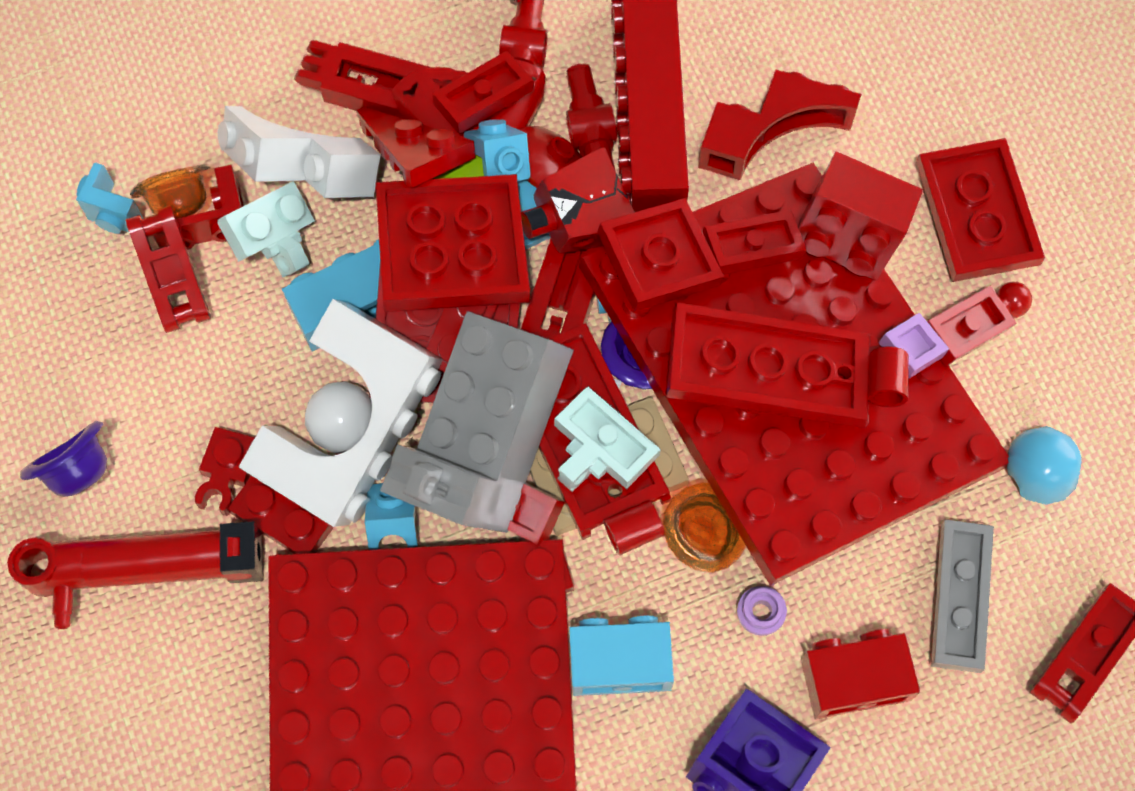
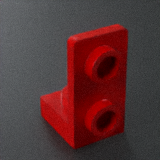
M232 164L214 168L217 186L210 187V193L215 210L177 218L187 250L196 244L213 240L218 242L227 241L217 220L244 206L241 187ZM165 232L153 235L159 248L169 245Z

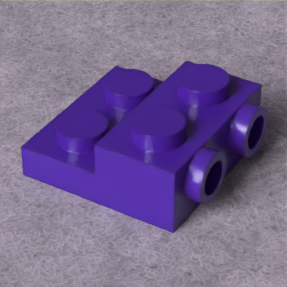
M746 688L702 750L686 778L693 782V791H803L831 747Z

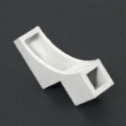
M225 106L224 118L219 123L217 131L218 143L220 148L255 182L306 181L324 198L374 197L380 154L361 138L326 136L295 130L260 118L242 106Z

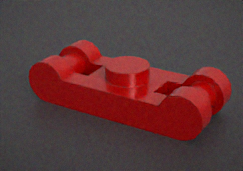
M172 205L157 209L158 214L142 219L140 215L126 219L129 234L166 333L180 329L179 324L196 319L197 323L211 319ZM165 232L169 245L152 250L148 237ZM185 290L189 302L173 307L169 295Z

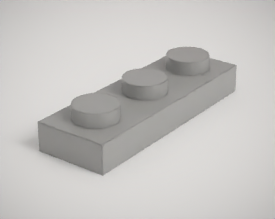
M946 519L941 524L931 667L980 674L985 670L994 526Z

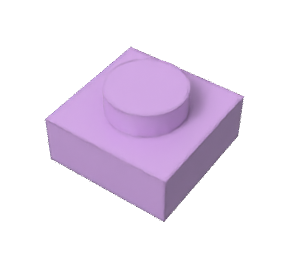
M920 313L885 333L879 341L882 347H898L907 351L909 354V378L943 358L949 350L948 346Z

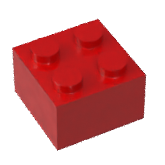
M835 151L808 202L798 226L807 248L806 251L814 256L825 257L843 265L857 275L877 280L907 234L924 189Z

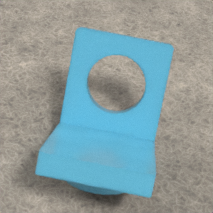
M383 483L373 484L367 492V497L370 498V501L366 504L365 527L369 550L381 549L379 542L388 535L402 537L407 543V548L418 547L415 506L381 492Z

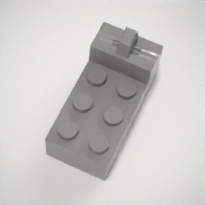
M467 311L418 447L415 449L397 444L391 459L390 469L385 476L380 491L463 526L508 533L507 528L510 520L512 521L516 511L515 506L520 500L523 484L526 483L574 350L549 339Z

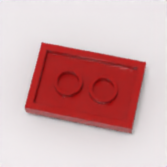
M1006 138L919 154L916 164L952 282L1030 268L1042 264L1045 255Z

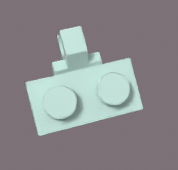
M294 181L217 220L238 262L261 250L267 259H273L282 277L291 275L309 264L303 247L299 243L302 239L298 230L315 222Z
M586 387L555 418L554 426L571 440V443L566 447V451L571 457L558 469L560 472L558 480L571 492L588 478L590 473L597 479H600L606 472L627 489L660 456L661 449L589 387Z

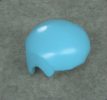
M1044 426L1023 431L1012 441L1008 450L1009 463L1007 465V472L1016 481L1020 495L1023 498L1047 505L1064 501L1076 489L1080 476L1082 457L1077 445L1070 436L1054 428Z

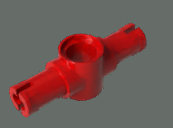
M521 0L518 2L516 16L511 19L510 25H503L499 55L508 51L515 60L525 61L544 69L548 31L544 29V25L541 22L544 0Z
M584 63L573 65L566 71L572 99L569 110L566 111L570 143L574 149H579L580 155L583 157L599 148L605 147L614 166L612 150L614 142H617V130L611 103L604 104L602 97L597 94L591 67Z

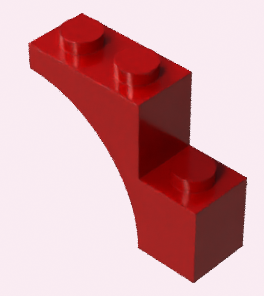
M775 69L760 114L752 112L740 104L728 105L717 101L701 146L698 168L741 181L746 168L756 154L773 140L785 134L814 127H831L851 131L862 94L853 92L843 85H829L808 79L805 75L798 72H784Z

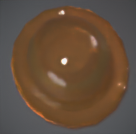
M202 163L151 176L137 183L131 189L130 197L132 199L142 197L154 215L158 214L157 209L172 205L177 218L194 215L205 206L207 192L202 171L210 169L211 166L207 163Z
M701 482L685 487L671 499L664 512L663 528L667 546L679 561L694 570L713 573L727 569L740 558L746 547L709 483Z

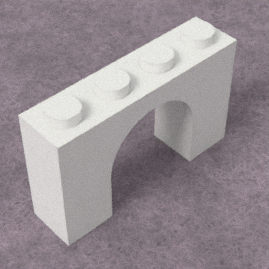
M332 299L309 341L351 366L364 379L372 401L371 419L365 434L351 449L332 456L319 451L281 426L262 425L239 468L331 526L338 527L350 525L351 522L355 523L364 514L366 504L370 501V498L366 496L367 492L375 480H381L388 472L393 457L390 453L398 439L405 438L412 430L417 420V414L414 411L421 398L429 396L437 386L441 377V372L438 371V368L443 359L350 303Z

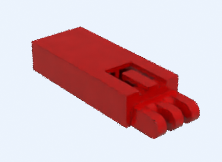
M311 40L307 47V52L311 55L303 56L300 65L304 69L297 70L294 80L302 86L320 90L326 103L355 111L362 107H368L404 119L398 110L392 94L394 86L415 69L433 67L342 42L335 46ZM350 71L378 79L376 83L373 82L372 85L365 84L364 78L361 75H358L357 78L349 77L348 75ZM436 79L433 80L440 86V88L451 83L450 80H446L443 82H440ZM415 83L411 90L404 91L403 94L414 97L418 83Z
M550 239L520 330L548 339L560 334V331L562 333L583 323L587 324L596 294L579 268V264L583 256L603 249L604 246L560 253L556 250L552 239ZM548 307L567 312L564 324L563 318L552 315L549 329L541 328Z

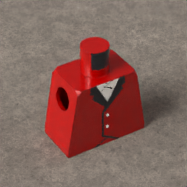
M602 147L543 179L533 194L537 207L522 211L521 217L523 232L527 238L531 239L549 233L556 250L560 253L603 247L597 233L600 222L634 213V210L605 147Z

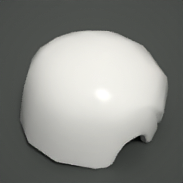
M347 381L328 383L311 396L305 411V427L313 442L333 453H344L355 446L365 434L370 423L372 401L369 398V393L364 388Z

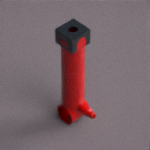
M252 521L220 524V530L63 542H47L41 538H29L21 541L13 548L9 554L7 565L12 578L30 593L40 597L53 595L52 614L54 615V627L56 629H68L70 627V616L73 614V589L226 578L230 584L263 581V534L256 523ZM48 559L45 571L39 576L31 577V569L34 564L39 560Z

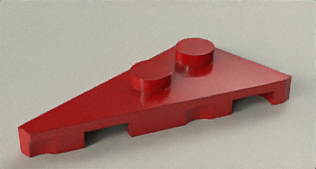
M368 107L356 110L362 132L366 137H374L375 148L385 160L390 161V167L394 172H403L404 184L409 188L420 185L476 158L474 140L454 135L452 130L435 129L422 125L420 120L403 119Z

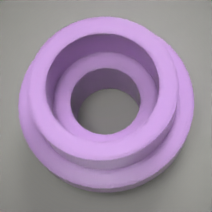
M756 586L748 589L741 596L737 606V616L741 625L748 632L759 636L770 635L779 630L787 615V607L783 597L776 590L767 586ZM758 604L765 605L770 610V617L763 620L758 619L754 616L752 608Z

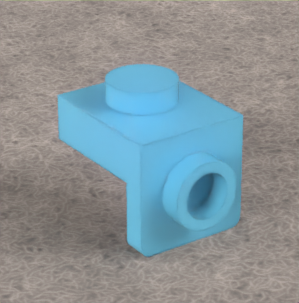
M505 120L483 121L478 124L479 129L464 132V138L474 140L475 155L482 157L484 176L517 174V181L530 178L527 133L506 125Z
M94 163L89 174L83 176L79 182L76 200L88 220L94 221L100 228L114 234H119L121 230L129 233L126 219L140 215L143 219V216L133 199L111 193L114 182L104 165Z

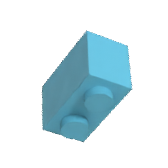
M645 615L629 618V624L609 625L608 619L589 618L579 621V627H569L573 696L672 691L674 675L670 622H658V617Z

